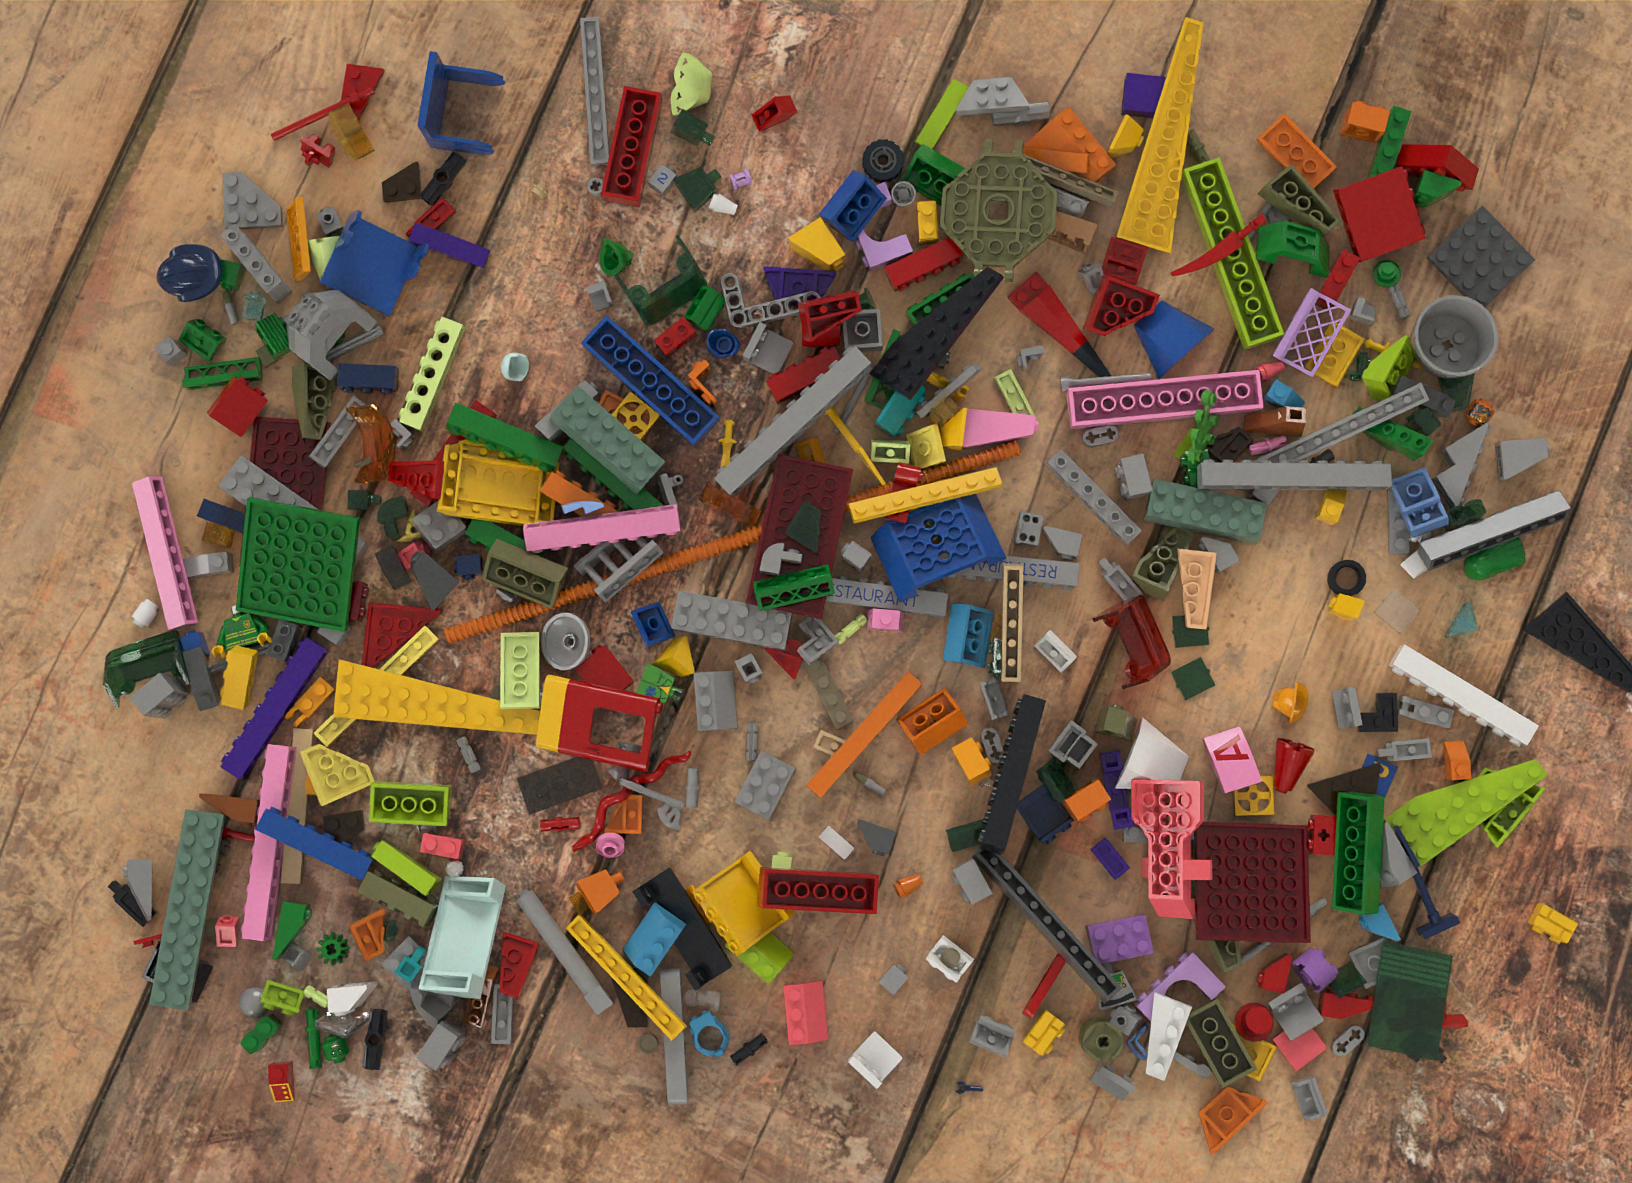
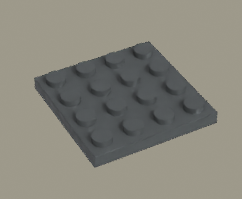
M1483 206L1427 257L1463 296L1479 302L1484 308L1535 261L1523 246Z

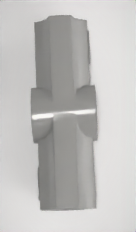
M1048 102L1029 104V110L992 113L993 126L1009 124L1023 126L1033 121L1050 119Z

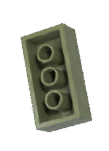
M1214 998L1190 1011L1186 1026L1221 1088L1257 1070L1218 998Z

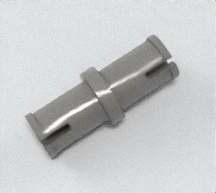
M687 768L685 807H698V790H700V786H698L699 768Z

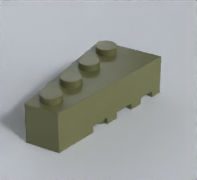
M1292 164L1269 181L1258 193L1260 197L1297 224L1320 230L1323 237L1342 221Z
M1113 704L1099 711L1094 732L1132 742L1137 719L1130 712L1125 711L1123 706Z
M377 869L367 871L357 891L358 893L379 904L384 903L385 907L392 911L403 912V917L409 920H419L418 925L422 927L431 924L439 905L435 897L430 895L425 897L419 894V891L412 886L406 888L401 885L402 881L393 877L390 880L384 877L385 873Z

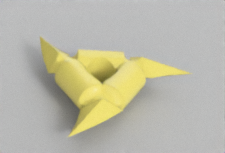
M415 509L407 520L405 536L398 539L397 542H411V540L421 538L418 532H411L414 527L412 525V518L415 517Z

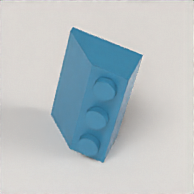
M952 603L943 660L985 668L994 611L968 604Z
M654 902L623 948V951L634 966L651 977L687 924Z

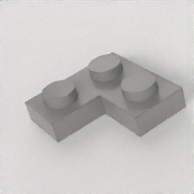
M808 617L799 624V627L810 640L799 647L797 652L808 665L812 664L839 642L820 619Z

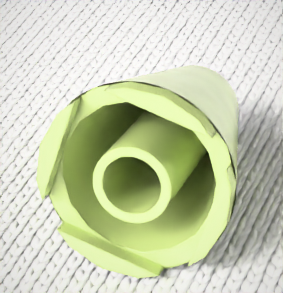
M340 236L308 240L309 255L319 279L323 275Z

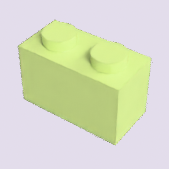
M870 440L869 458L871 461L909 464V441Z

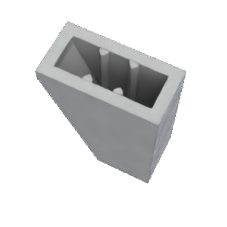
M1546 438L1500 441L1496 443L1495 450L1499 482H1503L1547 458L1550 453V445L1547 443Z

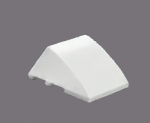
M1141 717L1134 742L1115 789H1131V780H1181L1189 756Z

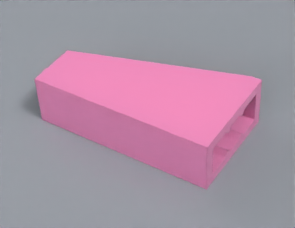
M967 409L963 449L1033 437L1034 432H1038L1039 421L1035 420V415Z

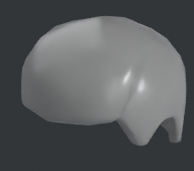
M250 987L240 994L238 1003L245 1015L259 1018L269 1011L263 1008V1004L259 1003L263 989Z

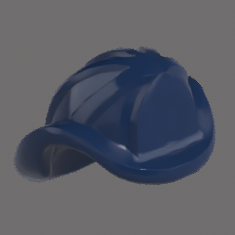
M198 244L180 245L174 247L169 253V258L160 265L156 280L165 292L177 296L178 301H196L208 296L219 286L222 279V264L217 253L207 246Z

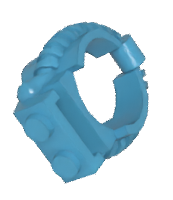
M705 1010L701 1012V1016L692 1017L689 1022L691 1026L689 1031L693 1034L692 1042H694L695 1049L701 1052L700 1054H704V1056L708 1055V1057L716 1056L718 1058L724 1055V1050L727 1049L726 1047H728L730 1042L727 1027L718 1022L715 1015L712 1016L711 1011ZM706 1026L718 1028L723 1036L720 1048L715 1051L705 1049L700 1043L699 1034Z

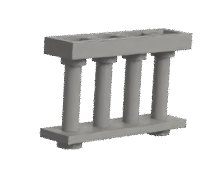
M642 536L635 541L642 549L634 556L622 543L627 538L620 539L619 542L615 543L602 541L587 555L579 559L574 567L582 576L588 573L598 585L594 591L606 603L664 553L654 540L647 543ZM615 548L627 560L620 568L608 557V554ZM601 560L613 573L605 581L593 569Z

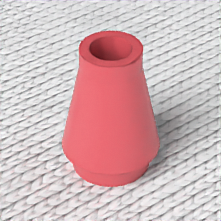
M1280 360L1259 364L1255 370H1259L1261 382H1267L1280 372L1285 371V365Z

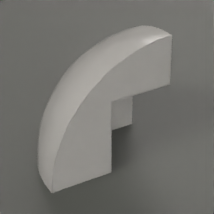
M420 981L410 987L412 1001L421 1017L430 1027L435 1029L440 1022L448 1019L451 1015L450 1011L460 1001L461 997L419 990Z

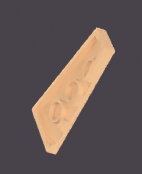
M1177 548L1185 625L1188 628L1206 629L1217 553Z

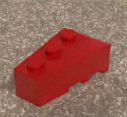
M848 291L798 302L804 340L812 342L818 336L861 312L859 293Z

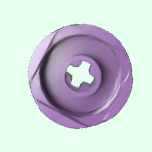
M1308 948L1291 964L1296 966L1294 971L1307 986L1311 984L1314 987L1312 991L1319 993L1336 978V974L1339 971L1333 964H1329L1325 960L1326 955L1321 949Z

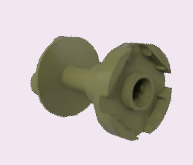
M1093 1018L1085 1022L1080 1029L1078 1040L1081 1048L1092 1059L1098 1062H1107L1116 1059L1123 1049L1122 1034L1108 1020Z

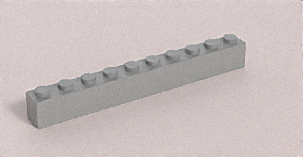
M1209 459L1203 460L1197 466L1198 489L1387 490L1392 487L1391 464H1384V461H1374L1372 464H1365V461H1355L1354 464H1347V461L1328 463L1325 460L1316 461V463H1309L1308 460L1297 461V463H1290L1289 460H1281L1278 463H1271V460L1259 461L1260 463H1252V460H1242L1241 463H1233V460H1222L1221 463Z

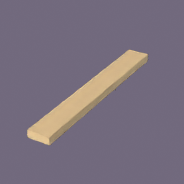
M294 728L292 747H297L288 816L291 815L299 819V824L306 826L309 795H305L307 770L300 751L313 746L314 729ZM284 844L281 883L301 884L304 853Z

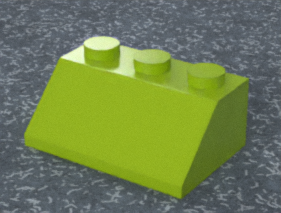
M770 932L737 957L769 985L795 953Z

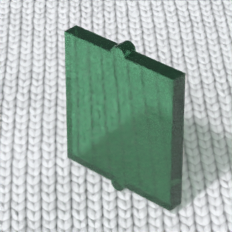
M1184 615L1172 616V634H1174L1175 648L1209 645V627L1206 629L1188 628L1185 625Z
M1201 657L1171 672L1177 684L1176 688H1179L1185 700L1215 686L1210 670L1206 668Z
M1349 962L1339 969L1337 968L1339 973L1336 974V978L1328 986L1340 999L1350 992H1354L1355 989L1367 982L1355 966Z

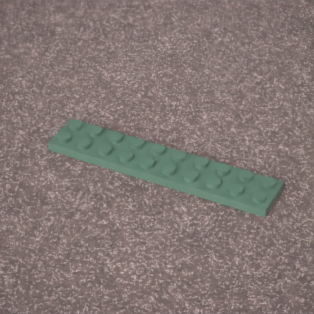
M185 809L149 1005L190 1011L226 815Z

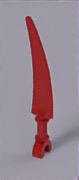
M1261 214L1252 222H1249V225L1240 232L1237 231V234L1232 231L1207 253L1191 263L1172 271L1171 276L1194 272L1222 260L1244 245L1241 240H1244V237L1252 231H1256L1267 219Z

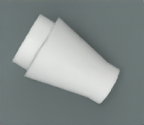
M713 194L709 208L713 209L712 211L734 215L738 205L721 194Z

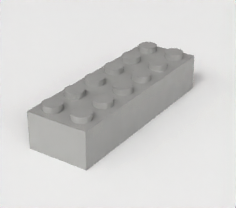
M678 590L671 629L673 631L785 651L793 614L774 609L759 611L758 606L749 605L744 602Z

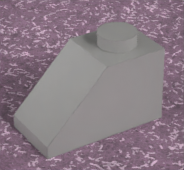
M1044 526L1042 532L1056 554L1061 555V559L1072 561V558L1076 559L1082 534Z

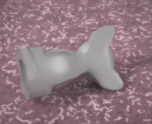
M618 742L620 749L640 753L642 746ZM620 766L609 768L608 773L615 780H621V778L629 780L627 768Z

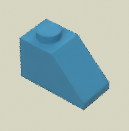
M1277 379L1270 385L1263 397L1264 401L1276 408L1285 406L1303 407L1305 401L1292 388Z
M1379 903V913L1358 914L1360 917L1358 921L1363 930L1366 929L1368 932L1390 940H1401L1383 904Z

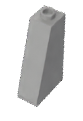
M584 380L578 385L595 401L600 397V394L597 392L599 388L592 381L588 383ZM565 398L535 425L537 430L548 441L556 443L565 432L549 418Z

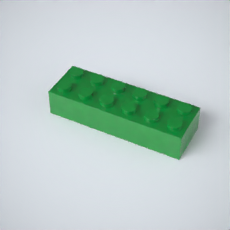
M1352 791L1338 792L1332 909L1361 915L1379 913L1385 796Z

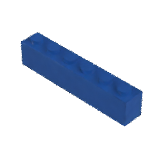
M272 806L270 810L265 808L255 830L363 880L373 860L369 857L370 853L362 849L357 852L351 849L353 845L343 840L340 844L334 841L335 836L326 832L323 835L316 832L318 828L310 824L303 826L299 824V819L291 815L286 818L280 815L282 811Z

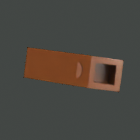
M1285 406L1244 416V431L1251 433L1302 437L1306 424V408Z
M488 965L481 998H469L463 1023L479 1028L483 1027L499 968Z

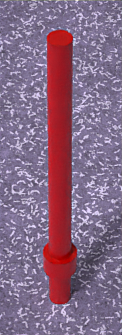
M370 87L362 92H355L347 99L272 133L271 137L275 141L352 104L357 105L363 99L374 95V90Z

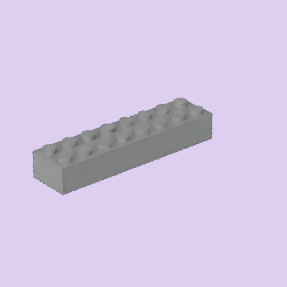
M242 455L218 485L223 491L245 506L247 498L254 497L317 509ZM358 538L355 565L369 548L360 538Z

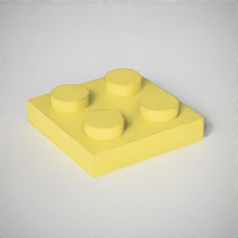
M932 424L906 434L907 441L910 443V455L913 466L924 470L946 462L938 424Z

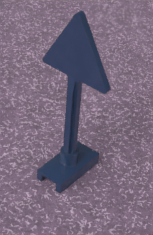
M1398 825L1393 826L1397 839L1417 871V874L1412 877L1428 912L1427 916L1430 922L1416 928L1418 935H1422L1424 939H1427L1460 924L1458 917L1451 912L1440 917L1418 869L1420 866L1418 860Z

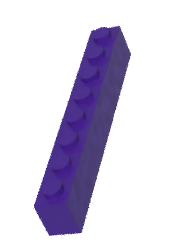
M306 637L298 643L296 647L298 649L297 652L288 658L286 662L287 667L277 675L275 679L277 682L273 688L270 687L267 690L263 703L258 704L255 708V715L252 720H248L243 727L244 732L234 740L232 744L234 747L230 753L227 752L222 758L221 762L223 763L220 767L239 780H245L285 719V715L293 707L330 651L313 639Z

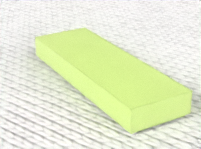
M1011 369L994 377L1011 413L1035 415Z

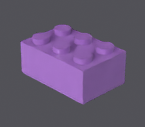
M1145 914L1086 925L1091 954L1100 964L1154 953Z

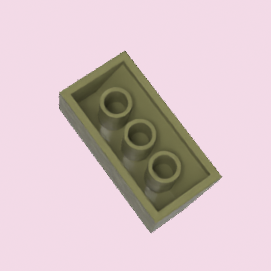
M497 539L488 552L482 580L553 609L564 584L568 568Z

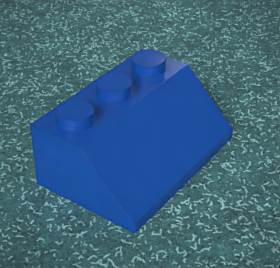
M853 170L819 213V216L831 228L853 243L887 198L865 174Z

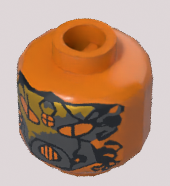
M1482 398L1473 400L1465 412V415L1469 418L1467 422L1475 427L1489 422L1495 413L1494 405Z

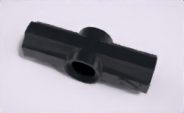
M452 152L441 168L434 172L433 178L419 197L428 205L433 206L444 191L452 186L454 178L467 163L466 160L458 153ZM442 176L447 177V180L444 182L438 181Z
M370 1009L368 1030L365 1036L364 1069L380 1070L383 1045L386 1040L385 1029L388 1010ZM373 1034L379 1037L380 1041L378 1044H374L371 1041Z

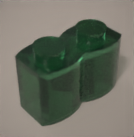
M1471 500L1464 506H1454L1448 509L1446 513L1449 518V524L1444 526L1445 530L1452 531L1461 525H1469L1481 519L1487 512L1482 500Z

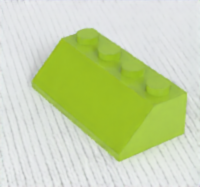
M372 782L369 822L447 826L452 804V785Z

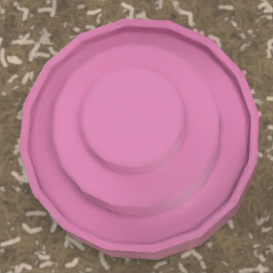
M604 833L596 841V850L604 857H618L624 851L625 841L619 834Z

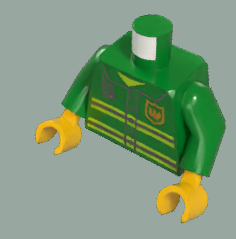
M236 606L231 607L233 618L224 620V625L221 627L217 644L213 647L212 654L217 658V655L220 653L222 658L226 657L224 650L229 651L236 645L249 648L259 644L263 647L264 642L267 641L272 643V639L269 637L268 624L259 616H255V614H244V612L235 611Z

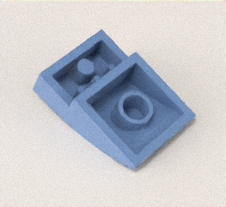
M1425 467L1392 480L1391 491L1412 538L1449 524L1448 515Z

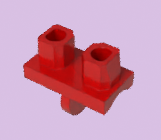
M315 134L310 135L308 138L304 136L301 138L302 146L300 149L302 156L306 158V165L310 166L313 163L319 165L322 163L328 168L332 165V157L335 154V147L327 143L323 148L320 147L321 139Z

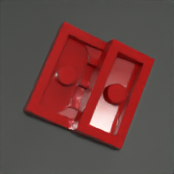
M1111 236L1102 265L1103 273L1137 284L1148 247Z

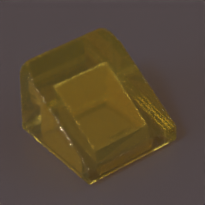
M580 891L568 897L577 914L589 909Z

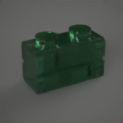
M1419 408L1406 418L1408 422L1404 427L1428 437L1441 426V422L1437 417H1433L1434 414L1428 408L1423 410Z

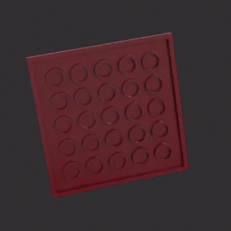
M1203 821L1194 831V859L1212 860V880H1195L1196 940L1311 943L1307 825Z

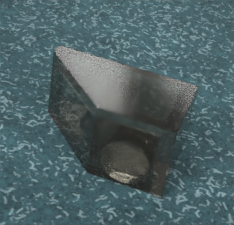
M391 545L375 553V556L392 588L396 590L412 581L397 554V549Z

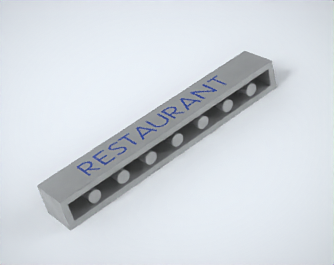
M942 553L939 559L947 560L950 555ZM1006 556L1005 560L988 566L987 561H983L946 577L957 579L958 576H963L965 580L969 581L983 578L984 582L996 583V580H1002L1003 564H1022L1023 586L1034 587V584H1042V588L1053 589V586H1061V590L1072 591V588L1077 587L1079 563Z
M838 576V579L832 578L835 594L827 595L826 598L827 603L898 610L904 613L945 618L948 593H944V589L933 588V591H926L925 587H920L916 589L917 596L899 603L893 587L888 586L887 582L876 581V584L868 583L867 579L857 578V581H849V577Z

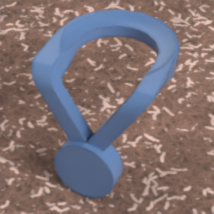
M1147 1023L1141 1025L1137 1029V1033L1126 1042L1134 1055L1143 1061L1147 1059L1148 1054L1138 1043V1039L1149 1028ZM1134 1040L1135 1045L1141 1050L1143 1055L1136 1050L1131 1041Z

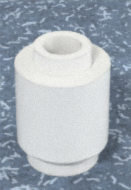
M148 599L141 602L131 616L134 618L133 623L141 628L144 625L148 627L157 615L159 606Z

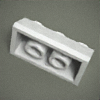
M378 981L339 984L328 988L329 1013L335 1012V1016H341L354 1012L355 1008L361 1006L378 986Z

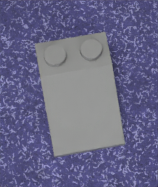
M1388 821L1383 822L1380 889L1399 885L1417 874L1416 869Z

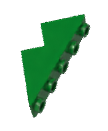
M1358 407L1357 410L1354 411L1352 414H1354V413H1356V412H1358V411H1360V410H1363V408ZM1390 420L1362 431L1387 450L1391 451L1395 448L1412 461L1422 457L1434 441L1425 435Z

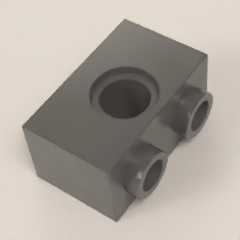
M279 619L272 643H270L266 655L287 662L288 658L293 655L303 627Z

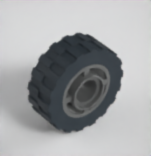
M878 139L866 147L863 153L862 166L865 174L871 180L873 179L877 183L891 182L902 171L904 164L903 152L895 142L888 141V139ZM885 157L888 163L881 165L878 163V159Z

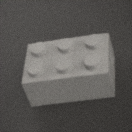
M158 673L129 699L143 716L166 718L173 712L171 709L176 705L183 704L188 699L187 696L190 692L176 676Z
M761 751L735 803L770 820L796 768Z
M450 1019L440 1022L416 1058L435 1071L439 1068H444L455 1058L456 1054L454 1051L459 1047L461 1048L467 1037H465L467 1031Z

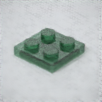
M1055 757L1036 771L1039 780L1047 786L1051 797L1057 800L1058 803L1066 799L1077 789Z

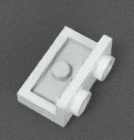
M944 935L926 957V960L932 967L938 968L949 980H953L956 983L974 960ZM954 948L959 952L960 961L957 966L947 967L941 962L940 956L944 949Z

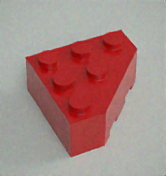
M1402 144L1396 166H1403L1408 175L1419 177L1427 170L1461 181V185L1456 189V191L1460 192L1473 190L1479 168L1452 145Z
M1102 275L1083 329L1097 335L1106 336L1140 318L1154 313L1160 294L1109 275Z

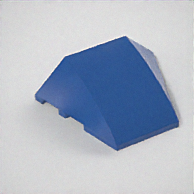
M1163 300L1156 305L1154 313L1143 317L1134 325L1158 379L1164 376L1177 362L1214 330V328Z

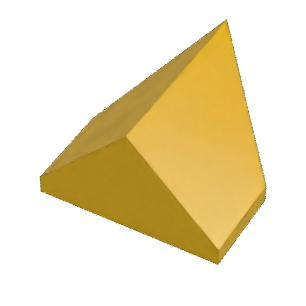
M687 636L672 640L652 662V665L679 677L694 674L695 671Z

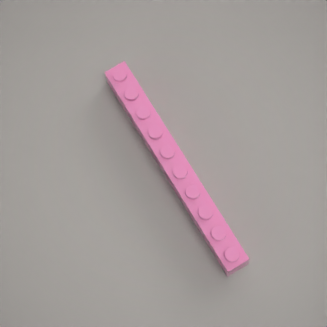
M268 744L265 750V768L262 771L263 783L259 792L260 806L257 809V824L265 808L270 810L271 806L282 811L280 815L287 818L297 747ZM254 830L255 843L252 847L253 858L249 868L250 880L246 889L248 895L244 906L245 917L241 932L243 939L272 941L284 843Z

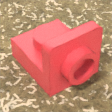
M424 540L414 542L397 553L406 570L411 569L409 562L412 555L421 549L433 557L429 546Z
M230 915L219 917L215 925L217 947H237V924L239 917H232Z

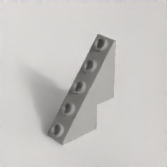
M1489 422L1440 451L1450 468L1432 478V481L1450 509L1460 508L1464 501L1462 495L1464 490H1467L1470 485V473H1473L1476 469V457L1481 454L1484 447L1482 441L1490 432Z

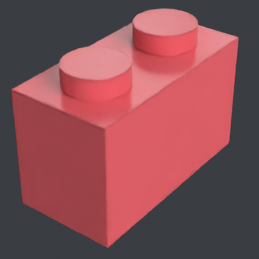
M423 833L420 852L462 859L465 840L433 833Z

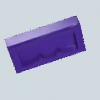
M1106 837L1090 849L1114 880L1130 868Z

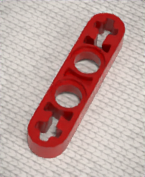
M1057 953L1022 1012L1029 1019L1036 1013L1066 963L1059 953Z

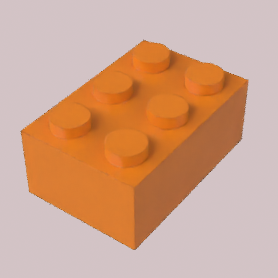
M1099 779L1091 780L1061 799L1060 802L1074 821L1084 822L1093 816L1091 812L1101 811L1109 806L1108 801L1111 798Z

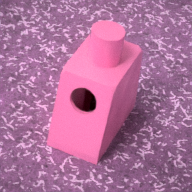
M886 609L868 610L866 630L903 633V612Z

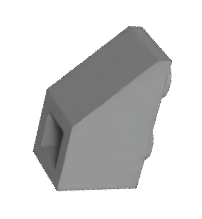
M1202 537L1198 540L1200 551L1217 553L1214 570L1216 573L1240 561L1231 544L1207 537Z

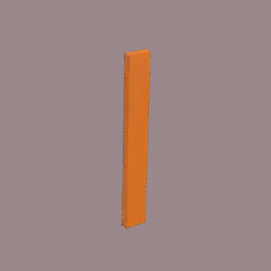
M907 672L806 784V787L817 797L821 798L922 686V683L910 672Z

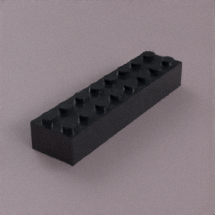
M1023 694L1022 698L1017 699L1013 714L1016 716L1012 717L1009 724L1008 732L1011 734L1005 739L1003 750L1006 752L1000 757L998 769L1001 770L997 772L992 787H995V791L992 790L987 804L991 807L990 810L987 809L982 822V824H985V828L981 829L977 840L980 843L979 849L1002 855L1006 849L1046 700Z

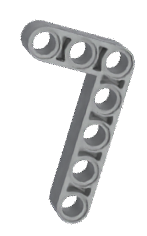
M727 273L721 279L730 322L739 329L756 326L759 322L764 324L800 315L799 309L791 310L790 305L793 301L803 302L813 296L821 298L816 292L811 291L747 307L740 279L733 273ZM730 278H735V285L733 287L727 286V281ZM738 296L740 302L738 305L733 306L731 300L733 297ZM774 306H780L781 308L780 313L777 315L772 314ZM757 310H761L762 317L755 320L754 313ZM738 315L744 316V321L741 324H736L735 319Z

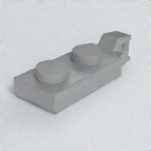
M1105 557L1097 562L1103 569L1101 572L1103 578L1127 606L1143 594L1124 570L1115 562L1110 564Z
M1430 738L1390 742L1385 744V749H1375L1376 757L1387 756V761L1432 758Z

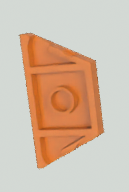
M1224 1087L1198 1111L1209 1151L1214 1155L1268 1102L1233 1087Z

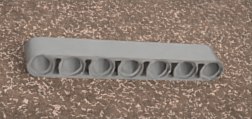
M680 968L660 969L661 998L684 1022ZM684 1030L673 1041L664 1033L668 1105L688 1104Z

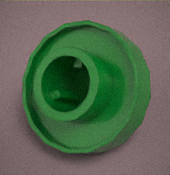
M1380 261L1373 269L1372 278L1381 287H1393L1401 278V268L1394 261Z

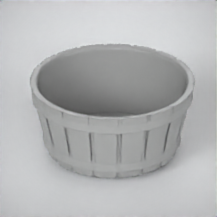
M1451 295L1436 299L1425 307L1415 324L1413 349L1416 359L1426 371L1441 378L1464 377L1479 371L1490 362L1497 349L1498 330L1495 320H1493L1494 318L1482 304L1465 296ZM1446 340H1449L1450 345H1452V348H1448V350H1444V346H1442V342L1445 343Z

